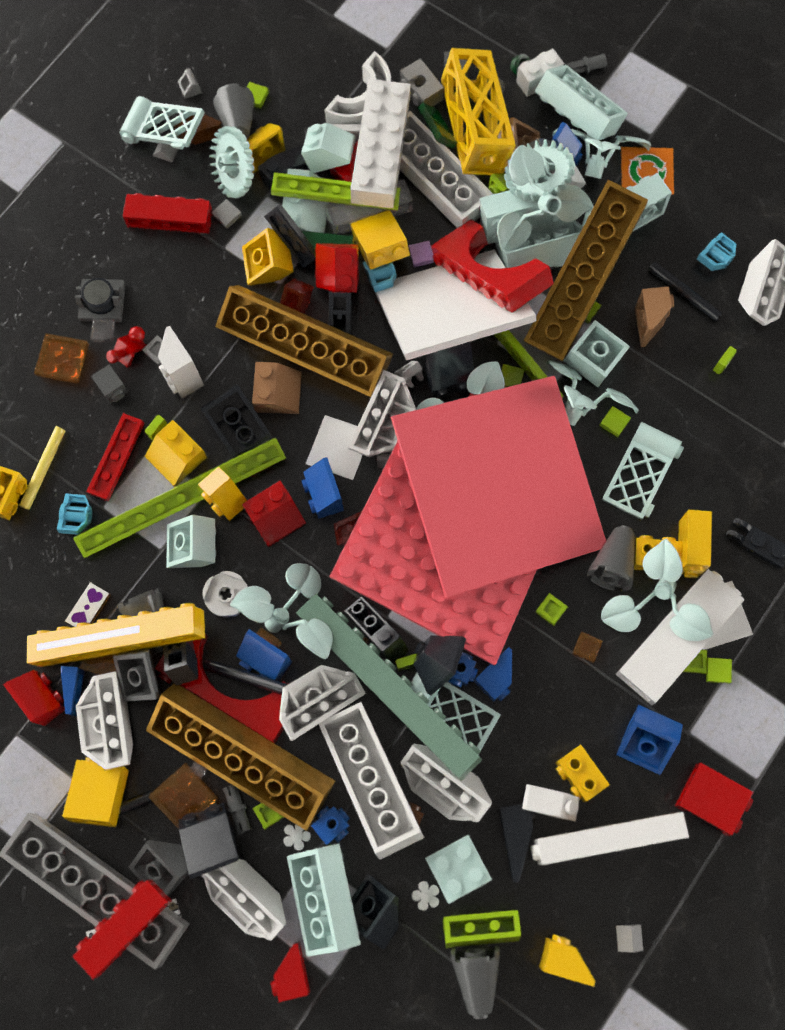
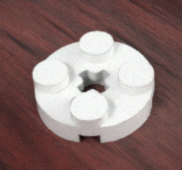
M231 571L220 572V574L210 577L204 585L203 599L205 605L216 616L224 618L235 617L240 614V611L230 606L234 597L248 586L240 575ZM227 589H230L231 598L223 600V596L220 595L221 591L225 592Z

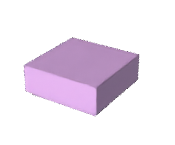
M429 241L409 245L414 267L434 263Z

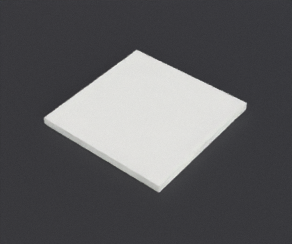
M495 250L478 254L475 258L476 262L486 267L506 268ZM442 266L396 278L393 287L375 292L406 360L536 322V315L528 302L511 313L507 309L501 308L492 299H487L480 291H475L466 282L460 281L454 274L448 273Z

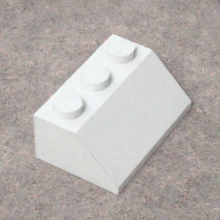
M170 326L166 327L158 354L162 365L158 367L174 394L178 392L183 399L204 386L193 360Z

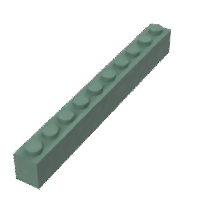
M315 594L296 614L307 622L311 619H319L328 625L333 635L331 650L462 781L482 761L478 755L481 751L471 741L467 744L462 740L461 737L464 734L454 724L449 727L444 722L446 716L437 707L432 710L427 705L430 702L429 699L421 691L416 694L411 689L413 686L411 681L405 675L399 677L394 672L397 668L388 659L383 661L378 656L381 652L372 643L367 645L362 640L365 636L356 627L352 630L347 625L349 620L341 612L336 614L331 609L334 605L325 596L321 599Z

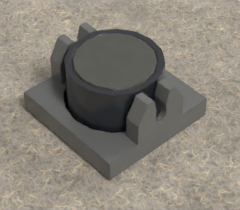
M103 278L82 279L81 286H76L79 295H75L76 303L79 307V321L122 322L125 281L106 280Z

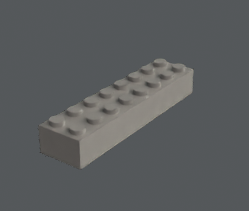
M28 813L0 852V857L95 926L104 918L109 919L115 913L113 908L122 899L127 901L134 894L131 891L135 886L133 882L36 813ZM166 907L126 949L156 970L163 965L190 923Z

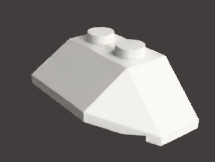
M776 239L772 240L750 263L738 299L747 314L763 326L780 318L785 303V246Z
M385 370L383 371L348 449L367 457L394 449L398 440L391 417L416 410L403 377Z
M320 665L283 687L279 720L292 741L366 693L355 673Z
M117 672L93 676L89 686L76 705L81 752L105 770L130 765L133 749L128 704L127 701L123 700Z
M413 744L401 761L411 791L449 820H472L473 822H479L492 804L478 776L470 772L460 781L427 746Z
M238 859L239 861L202 875L211 900L246 934L272 941L286 924L280 894L245 860Z

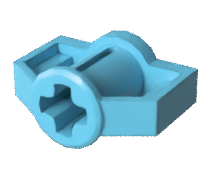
M721 232L699 254L697 260L711 271L725 269L736 256V243ZM707 255H709L710 257H712V258H713L714 260H716L718 263H716L715 261H713V260H712L711 258H709Z
M366 261L363 262L364 270L374 292L393 287L397 277L393 262L371 270Z
M65 493L64 501L59 510L57 531L63 534L79 535L91 523L92 508L85 495ZM71 503H81V504H87V506H86V507H75V506H70V504H71ZM67 522L81 523L79 526L65 525Z

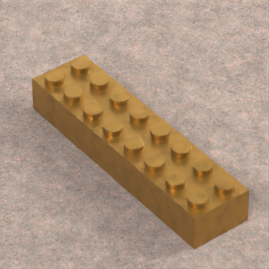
M610 180L607 181L536 316V322L532 323L523 341L562 362L564 361L640 219L648 199Z
M240 285L229 286L215 326L369 397H372L383 371H387L393 357V353Z
M173 684L161 694L146 729L153 736L306 831L316 819V815L320 812L335 783V780L180 685L176 686Z

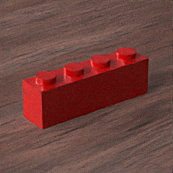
M135 193L134 195L126 194L123 219L127 227L209 234L213 210L210 201L202 198L194 200L183 197L170 198L162 195L145 196Z
M152 879L145 882L141 880L131 890L134 894L127 901L122 899L113 908L115 913L109 919L104 918L94 928L97 932L91 938L87 936L76 946L78 951L72 957L92 979L99 977L172 902Z

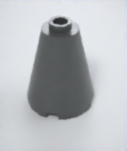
M236 83L226 84L218 89L217 95L213 99L214 108L224 127L234 126L241 130L242 134L248 139L255 105L253 93L246 86L243 88Z
M624 525L614 528L588 569L587 576H592L591 581L613 591L615 587H621V591H628L632 588L636 534L632 528Z
M157 588L155 591L150 590L128 599L129 602L124 603L125 606L123 602L117 605L122 615L137 616L142 611L159 612V609L164 607L161 589ZM152 647L150 652L154 651L155 654L164 651V647Z
M490 944L462 946V950L456 952L455 947L450 952L451 961L467 1012L473 1015L475 1019H485L493 1011L500 948L495 945V949H491Z

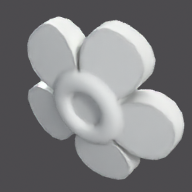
M296 824L295 829L292 825H287L284 828L285 834L290 835L284 838V844L290 847L294 843L296 850L303 849V841H309L311 838V834L308 831H304L303 828Z
M422 881L418 885L420 891L415 890L412 893L414 901L420 900L418 903L420 910H427L428 902L433 908L439 904V899L434 897L439 893V888L436 885H432L429 888L428 883Z

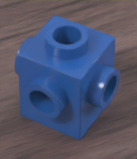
M462 652L459 664L465 666L466 669L464 672L456 670L455 675L448 683L461 688L462 685L467 687L469 681L474 682L478 669L474 668L476 661L472 660L473 656Z
M327 806L316 815L319 819L311 825L323 842L328 845L334 839L339 842L349 833L346 829L350 827L347 823L350 818L342 808L337 810L334 806L331 809ZM331 820L336 821V827L333 829L329 827Z

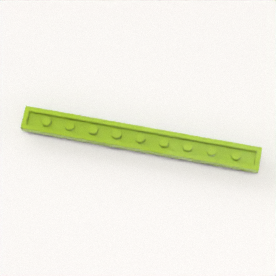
M274 438L217 467H220L234 483H237L286 457L277 439ZM217 467L75 536L73 539L84 558L203 500L204 498L201 496L203 490L198 484Z

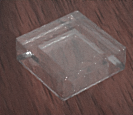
M93 319L90 338L92 342H113L116 322L107 319Z

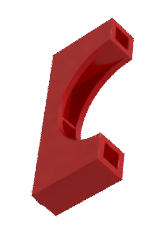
M471 219L431 245L434 254L432 258L437 266H442L448 273L454 274L460 281L466 282L475 291H480L487 299H492L501 308H505L511 313L554 284L550 266L537 258L523 265L511 268H491L476 262L477 254L488 242L483 226Z
M205 634V638L193 640L197 657L198 679L181 684L180 686L196 694L202 700L217 707L220 711L233 717L238 722L275 744L284 730L279 720L282 695L272 692L265 697L255 700H238L220 693L210 683L203 669V650L208 636ZM163 655L155 669L160 672L158 677L170 684L172 680L164 671Z

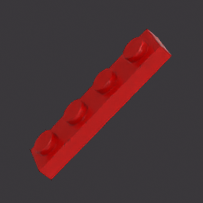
M124 413L122 414L86 491L88 494L109 502L145 424L143 420Z

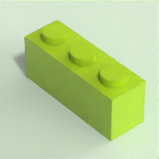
M518 910L448 916L443 919L446 948L515 942L521 938Z

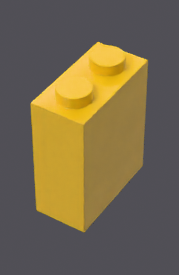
M390 210L350 223L356 244H359V250L370 270L410 256L407 239Z
M688 510L679 521L678 541H683L682 574H684L685 578H698L711 566L712 511Z
M89 757L85 760H76L62 817L74 823L116 827L129 771L124 766L105 770Z

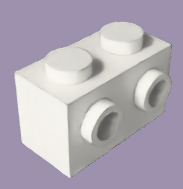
M554 49L542 52L536 58L525 61L518 67L516 82L528 97L535 93L547 69L563 66L564 63Z

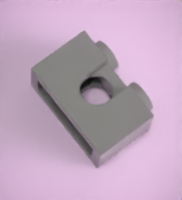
M421 59L400 70L399 83L410 84L411 99L415 106H420L422 102L434 106L443 100L444 87Z

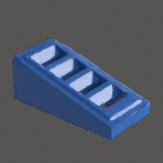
M61 666L65 714L77 717L76 705L81 698L85 672L78 667Z

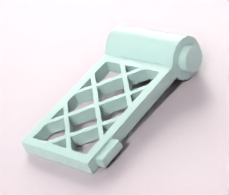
M137 97L120 130L122 140L128 144L138 143L139 140L170 144L172 148L183 149L184 147H189L205 112L201 108L154 103L144 97ZM157 110L163 111L162 114L154 118ZM175 113L180 114L172 120L169 119V117ZM195 115L193 120L188 123L186 122V118ZM166 119L167 123L158 128L156 124ZM183 121L184 125L174 130L173 126ZM154 126V131L145 134L149 128ZM168 129L171 130V133L167 134L166 136H161V133L165 132ZM187 131L184 139H178V135Z
M641 422L602 501L643 520L644 516L649 518L655 506L651 502L673 458L678 459L684 447L680 446L682 441ZM632 449L641 451L644 460L633 463L630 457ZM628 459L629 465L624 466ZM659 460L665 463L662 471L653 473L649 462ZM646 463L649 475L638 478L634 466ZM631 468L634 480L623 483L620 476L621 471ZM651 478L654 485L653 489L643 493L639 481ZM636 482L640 494L628 498L624 486ZM621 487L625 499L615 501L608 497L611 490ZM641 497L644 504L641 513L632 509L630 500Z
M416 673L411 681L413 684L411 689L416 694L421 691L430 701L427 705L430 708L438 707L441 712V705L453 702L457 716L447 718L444 722L458 719L460 730L464 734L462 738L466 743L465 734L478 731L480 742L477 748L481 751L501 714L448 682L443 686L450 690L452 700L440 703L437 694L439 689L432 696L427 694L418 673ZM454 693L459 695L461 698L456 699ZM435 698L437 704L431 705L432 701ZM465 699L470 702L472 712L460 715L456 701ZM475 706L479 707L482 710L476 711ZM485 711L494 716L489 725L480 727L477 713ZM474 715L477 728L464 731L461 717ZM486 729L485 733L482 736L481 730Z

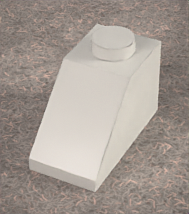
M526 785L522 809L553 818L576 821L580 797L533 785Z

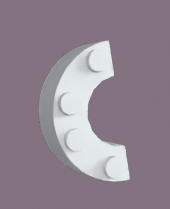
M374 51L362 65L363 81L367 85L368 79L391 82V75L386 62ZM366 91L355 98H343L337 95L325 109L326 123L361 124Z

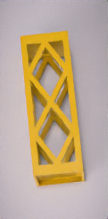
M451 48L441 83L444 87V95L453 134L457 142L456 146L463 174L473 175L502 174L505 172V167L508 165V160H510L516 144L491 50ZM459 59L467 60L463 69H461ZM472 63L479 69L476 80H469L465 76ZM453 86H456L455 94L453 93ZM490 88H491V101L488 99V92H489ZM469 97L476 103L473 111L471 110ZM481 112L483 114L485 126L478 120ZM463 121L466 123V132H465L464 136H463ZM500 131L502 133V138H498Z

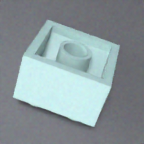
M329 123L315 124L308 128L301 154L312 173L350 164L356 137L354 134Z
M190 515L167 524L166 568L203 567L215 563V519Z

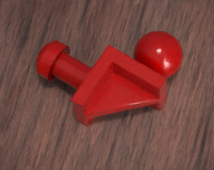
M135 326L129 330L128 335L118 338L114 350L107 352V360L112 364L119 361L127 368L130 367L135 353L142 351L147 346L142 342L145 338L144 330L141 327Z

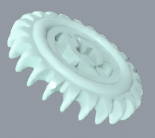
M225 126L218 129V132L214 134L217 138L211 140L217 144V146L210 147V149L216 151V154L209 155V157L216 159V162L211 163L210 166L217 167V170L211 174H219V178L214 180V182H222L218 186V189H224L222 194H227V197L239 198L244 196L252 185L251 179L254 177L252 173L254 166L252 163L254 158L251 157L252 149H249V141H246L247 138L242 134V131L234 126Z
M544 139L542 147H540L537 140L535 141V148H532L527 143V147L536 150L544 161L543 173L539 178L533 179L534 183L547 192V194L553 195L555 193L559 195L561 193L560 188L566 189V183H570L572 181L571 176L575 174L573 154L569 152L568 147L564 149L562 143H559L558 148H556L554 140H552L550 147H548L546 139ZM505 167L506 174H504L506 187L510 189L511 194H515L516 198L519 199L523 197L524 201H528L531 198L532 202H536L541 197V194L529 182L524 186L516 185L511 180L509 167Z

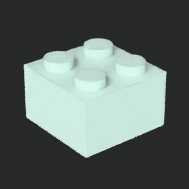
M594 320L570 350L564 362L595 386L599 387L630 346Z
M469 835L425 858L448 904L492 880Z

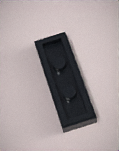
M281 204L264 216L303 268L316 260V249Z

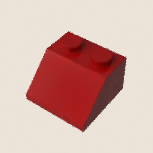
M316 243V287L334 292H357L359 288V244Z
M278 481L242 504L268 547L306 524L281 481Z
M32 670L3 684L30 722L46 726L65 711L63 695L58 690H53L50 686L52 681L45 672L40 673Z

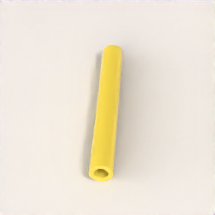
M55 426L19 504L20 507L30 510L66 432L63 428Z

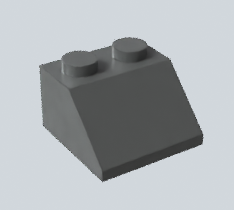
M150 648L119 653L113 656L124 701L153 700L160 697Z

